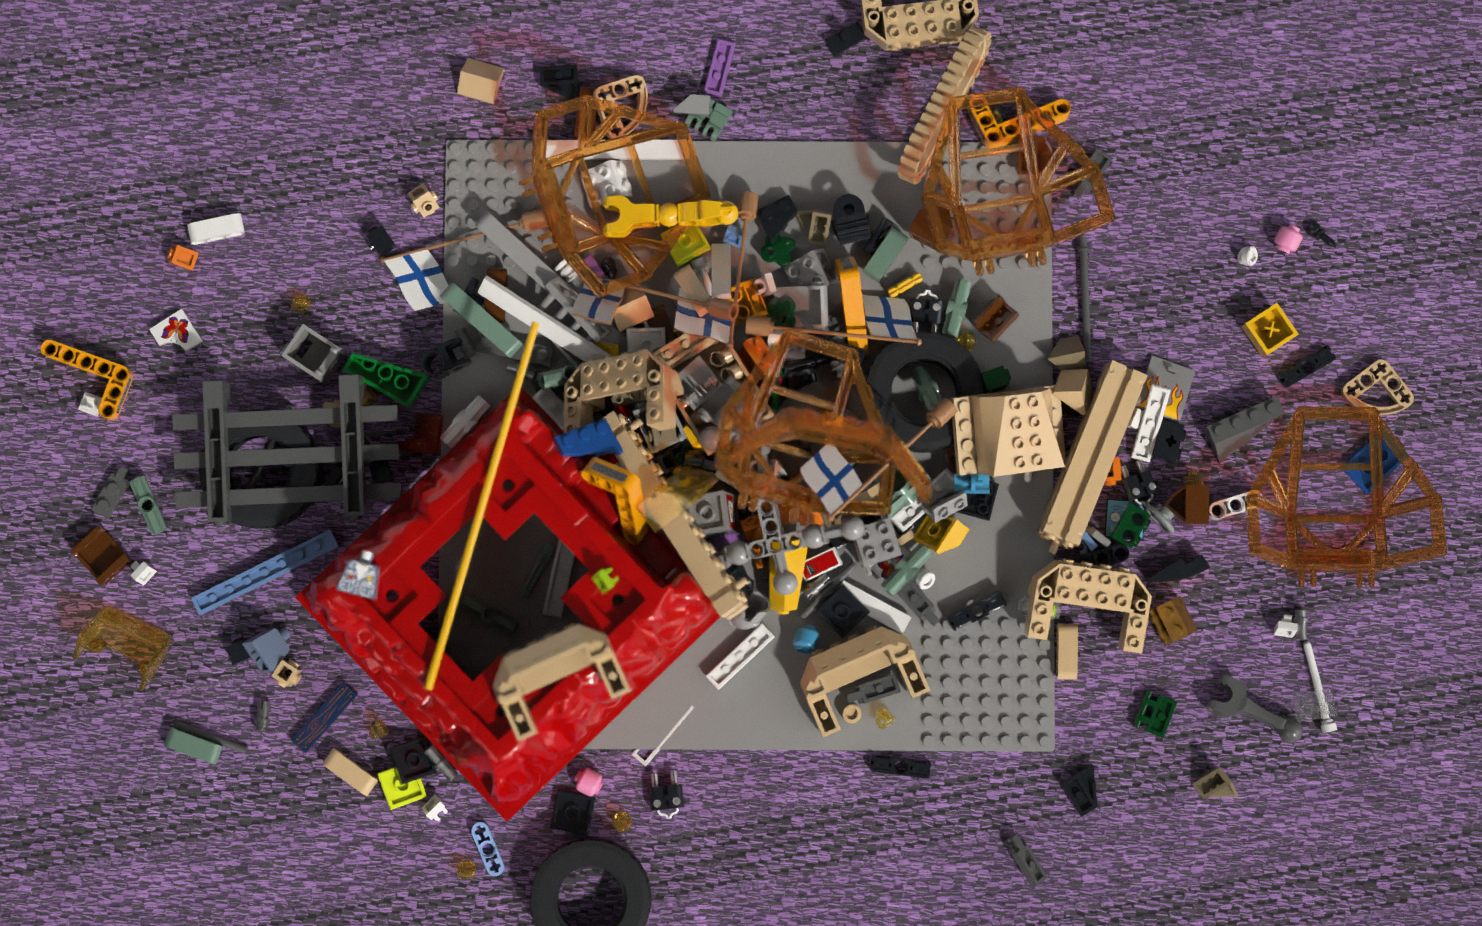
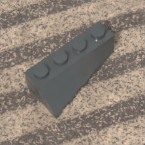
M1276 396L1205 427L1203 430L1218 463L1225 460L1272 422L1285 414Z

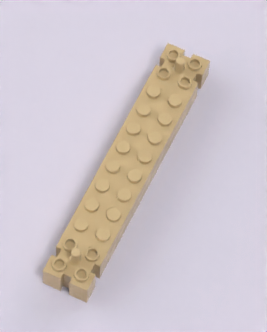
M612 411L604 418H606L623 449V453L615 455L623 469L634 473L639 478L645 503L706 596L711 600L719 616L731 620L749 607L746 603L748 601L746 595L742 591L739 592L740 588L748 584V580L742 577L736 582L731 574L728 575L725 569L727 567L721 559L715 556V548L710 542L707 543L703 538L706 536L705 533L693 523L695 518L689 510L686 511L684 509V501L672 491L674 486L668 479L666 480L663 477V469L658 463L655 464L653 462V454L641 444L643 442L641 436L634 432V430L643 425V421L638 418L631 422L622 413L618 415V413Z

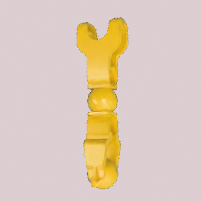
M621 195L608 196L603 199V206L609 211H617L620 217L616 222L604 225L603 234L606 237L622 238L629 235L635 228L660 227V223L667 227L675 226L677 223H679V226L701 227L720 224L729 225L736 221L739 211L737 206L730 201L700 200L699 202L678 203V206L673 203H665L659 206V204H633L629 199Z

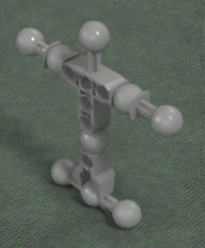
M782 409L776 414L775 418L763 420L762 417L758 421L751 417L744 418L738 425L733 423L732 428L727 429V431L720 430L715 426H709L704 428L700 434L701 445L709 451L718 450L723 445V442L735 439L738 456L740 459L745 460L748 472L752 476L750 478L752 480L751 492L757 498L755 501H758L757 511L764 538L753 542L734 541L730 545L724 546L723 551L715 552V556L723 562H727V565L730 566L732 564L743 565L753 558L773 555L777 570L773 586L782 595L792 594L798 586L796 576L788 571L785 552L794 551L801 547L819 548L823 544H828L829 539L844 536L848 540H856L864 532L863 521L855 515H849L839 525L826 527L825 523L821 525L810 524L800 531L784 533L778 503L774 499L776 497L774 494L775 484L769 477L770 473H768L767 453L770 452L771 448L766 432L777 429L782 433L794 432L798 428L799 417L791 409ZM760 438L762 451H753L751 454H748L744 441L753 442ZM756 463L762 465L763 470L761 473L755 471L754 465ZM765 501L771 504V511H766L763 508ZM769 520L774 521L776 524V529L773 531L768 528ZM793 535L799 538V545L792 544L791 537ZM773 540L780 542L781 547L779 550L772 546ZM755 544L761 546L762 552L760 554L754 551L753 547Z

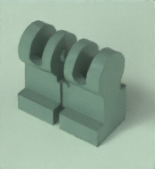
M710 99L709 116L689 114L684 125L689 128L693 121L696 120L697 123L694 131L698 132L703 127L704 120L708 118L709 122L707 125L705 124L702 135L706 137L710 130H714L710 140L715 142L733 115V112L718 102L715 104V101Z

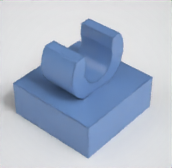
M736 223L729 224L723 242L731 243V245L741 248L743 228H737Z
M1085 531L1081 537L1080 544L1083 546V550L1079 553L1080 555L1085 554L1087 550L1091 552L1098 547Z

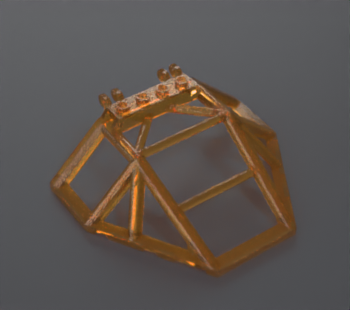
M1021 87L950 97L921 196L937 252L973 262L977 276L984 274L982 261H985L987 273L993 274L995 268L992 259L1026 254L1029 267H1034L1036 265L1034 252H1037L1039 264L1045 265L1047 263L1045 249L1116 220L1100 166L1095 161L1092 162L1085 155L1086 152L1065 131L1062 132L1054 124L1055 121L1047 113L1044 114ZM1015 101L1022 143L960 153L959 110ZM1032 117L1059 143L1040 176L1030 121ZM947 143L950 180L942 166ZM1024 151L1031 195L963 206L961 160ZM1067 152L1082 166V168L1052 179ZM1089 178L1100 213L1054 231L1044 196ZM937 179L945 195L934 192ZM1029 203L1012 233L999 234L969 214V212ZM937 206L952 211L962 244L946 240ZM1035 209L1041 228L1022 231ZM968 223L989 237L972 239Z
M584 95L534 112L531 177L518 182L519 185H526L533 181L535 189L524 191L522 193L523 197L537 193L550 232L537 236L538 241L552 237L554 244L543 246L541 248L542 252L556 248L594 295L600 298L650 280L653 272L661 265L677 243L676 241L689 226H679V223H677L664 240L632 234L644 228H635L629 235L622 238L606 237L603 234V227L606 225V221L584 159L585 157L627 147L646 204H654L635 144L676 134L695 195L674 204L678 206V203L699 202L700 200H708L711 196L686 123L655 116V114L638 111L632 109V107L608 100H600L591 95ZM592 109L609 113L605 120L591 134ZM580 110L577 148L546 158L548 120ZM622 117L654 126L651 129L601 141ZM570 163L563 182L559 186L554 168ZM578 165L600 229L572 214L567 209L564 197ZM572 222L595 236L578 241ZM610 243L633 269L634 273L603 283L580 257L579 253ZM628 245L656 251L647 264L644 265Z
M789 328L785 330L721 408L714 466L738 489L740 495L737 506L744 509L746 507L748 495L751 496L748 506L751 512L757 510L759 499L791 507L789 522L796 523L799 517V510H801V526H807L810 512L828 513L821 500L811 488L797 485L804 480L801 473L788 482L777 479L756 444L808 460L816 455V453L754 435L771 392L832 410L822 448L833 439L838 452L848 463L882 464L883 466L895 455V452L890 448L888 442L890 438L880 411L876 410L873 402L874 395L870 385H867L858 360L860 357L857 350ZM792 344L846 361L834 403L775 385ZM765 374L761 387L754 401V386ZM855 383L869 420L836 441L852 384ZM742 400L743 416L736 410V407ZM732 424L742 435L737 469L728 460ZM872 431L880 451L846 450ZM751 454H753L765 475L750 471ZM897 458L881 472L878 501L852 500L838 514L886 516L891 514Z
M1298 406L1245 498L1249 555L1298 572L1299 587H1304V572H1310L1311 587H1316V572L1356 573L1357 587H1362V573H1368L1369 587H1374L1375 572L1434 559L1447 554L1442 497L1430 485L1427 476L1413 457L1408 455L1404 449L1405 446L1389 429L1376 407ZM1305 420H1368L1370 463L1301 462ZM1382 439H1384L1405 468L1385 497L1383 493ZM1291 441L1285 492L1275 467ZM1300 470L1370 471L1372 515H1296ZM1412 479L1425 495L1424 497L1395 503ZM1267 481L1278 502L1259 495ZM1258 508L1284 518L1287 553L1260 543ZM1429 508L1432 545L1388 555L1385 519ZM1300 522L1368 524L1344 549H1329ZM1374 529L1375 550L1355 549ZM1297 531L1318 549H1298Z
M790 407L731 443L725 461V466L729 467L730 463L738 464L740 459L763 445L800 439L871 453L887 462L891 467L901 471L919 494V500L926 501V505L930 506L932 498V481L889 425H881L874 420L861 421L853 416L840 417L832 412L819 413L812 408L799 409Z

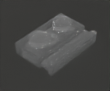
M1332 688L1293 694L1297 720L1300 722L1336 717L1337 713Z

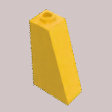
M796 536L791 537L792 544L799 545V538ZM773 540L772 546L779 550L781 547L778 540ZM801 547L784 553L788 571L792 572L798 580L796 590L790 595H782L775 590L773 580L777 570L773 555L769 556L770 610L778 611V614L784 615L789 614V611L797 609L808 547Z

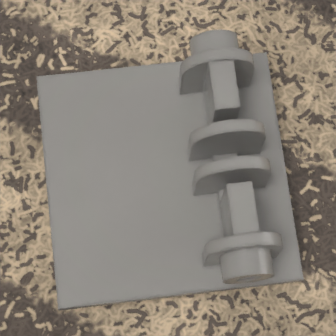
M700 356L678 373L684 389L683 400L693 410L724 386Z

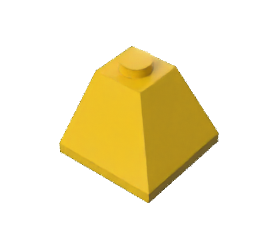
M926 515L916 531L915 537L911 540L918 544L921 543L939 554L960 546L970 529L951 516H947L935 523Z

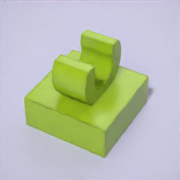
M608 568L606 571L602 569L592 577V580L602 594L615 586L614 583L619 579L618 576L614 579L608 576L613 570L612 568Z

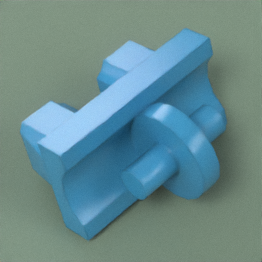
M954 474V494L965 491L966 494H990L989 476L984 474L961 476Z

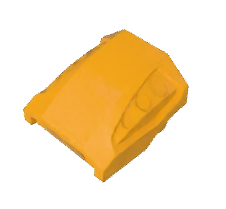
M756 278L740 283L737 302L739 311L734 327L745 323L748 315L763 317L769 314L762 295L755 294L759 290L757 284H752L757 280ZM736 285L731 287V299L725 300L734 302Z

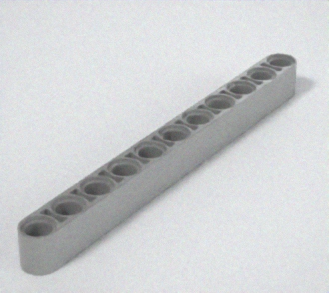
M487 211L475 226L541 287L550 293L545 286L549 281L560 276L495 216ZM563 280V281L565 282V284H566V285L576 294V296L578 297V296H579V293H578L577 291H575L565 280ZM603 324L610 334L601 341L618 344L619 355L627 352L626 336L619 332L613 324L612 326Z

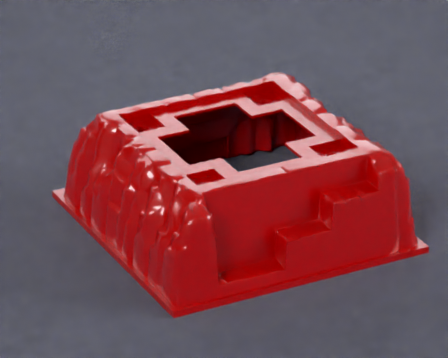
M522 387L483 518L504 540H507L535 513L589 569L561 599L588 628L607 635L631 688L630 692L611 699L596 663L523 695L539 733L525 740L518 741L507 715L500 717L497 714V709L502 704L499 703L493 684L502 660L505 657L503 654L472 681L443 651L432 690L424 688L437 643L418 623L441 603L447 595L420 567L475 515L510 394L295 597L506 822L523 808L720 618L711 600L706 596L674 545L648 518L649 530L638 545H632L625 540L616 495L583 479L581 472L591 460L587 455L562 457L553 439L564 434V431ZM508 480L513 481L514 487L509 491L504 490V483ZM362 550L374 553L371 565L380 567L377 600L337 590L349 560L359 562ZM608 568H612L613 570L608 576L611 579L618 576L619 579L614 583L615 586L602 594L592 580V577L602 569L606 571ZM391 590L397 592V598L394 601L388 599V593ZM615 595H622L624 598L623 603L619 606L613 604V597Z

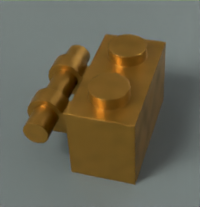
M1181 596L1156 607V609L1149 610L1150 621L1152 624H1155L1159 632L1158 636L1160 640H1163L1165 646L1171 644L1172 641L1174 643L1198 630Z

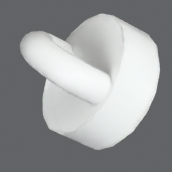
M1252 246L1243 247L1238 253V262L1244 265H1254L1258 257L1256 248Z
M922 568L915 576L914 582L921 589H928L933 585L935 575L930 570Z

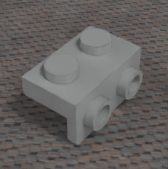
M954 488L922 504V509L936 523L968 506L966 492L961 491L954 494Z

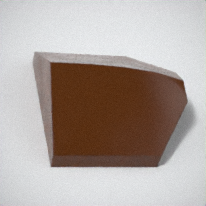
M1018 135L1016 153L1017 174H1044L1052 160V148L1045 136Z

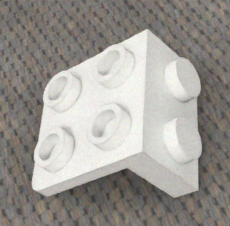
M609 160L581 173V180L591 208L603 205V199L608 196L621 195L627 199L633 197L632 187L626 176V167L622 161Z

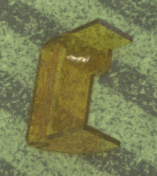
M679 465L672 471L673 475L668 478L669 481L666 484L661 482L653 488L655 493L639 504L636 509L654 532H657L697 502L719 480L716 474L690 466L682 467Z
M104 607L78 635L73 659L76 660L85 649L93 653H100L108 647L139 662L137 672L142 676L139 690L143 691L156 675L170 647L171 636L116 608Z

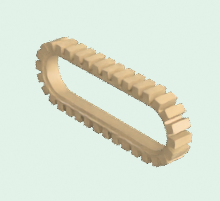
M973 26L965 34L963 41L958 46V52L954 53L953 61H950L947 72H944L942 76V82L938 83L937 91L933 93L931 102H928L925 108L926 112L922 113L920 123H917L915 126V132L911 134L909 144H906L904 148L905 153L901 156V164L898 166L899 178L912 184H917L925 176L927 168L932 164V158H935L937 149L943 143V137H946L948 128H951L954 117L956 118L959 113V107H962L964 98H967L970 92L969 88H972L974 85L975 77H978L980 68L985 63L984 59L988 55V48L991 45V32Z

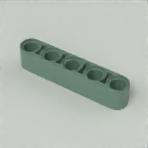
M451 282L440 295L441 298L510 359L523 345L454 282Z

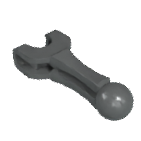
M1226 674L1219 676L1218 684L1227 691L1228 699L1225 703L1217 700L1208 701L1205 707L1209 712L1220 718H1227L1233 714L1250 717L1278 732L1280 738L1288 743L1296 742L1302 737L1303 727L1298 720L1294 718L1285 719L1263 709L1247 697L1245 686L1240 680Z

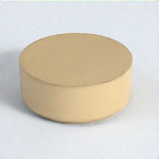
M912 530L897 539L899 546L904 545L915 537Z
M855 704L846 705L842 710V717L847 723H856L861 718V709Z

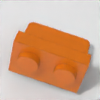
M761 336L747 339L742 343L744 347L737 352L755 384L759 379L771 375L776 367L779 368V363Z

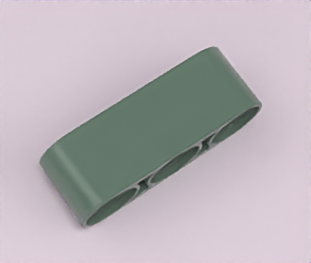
M893 227L864 268L863 273L879 282L909 237Z
M170 727L164 746L215 765L223 748L220 744L174 727Z

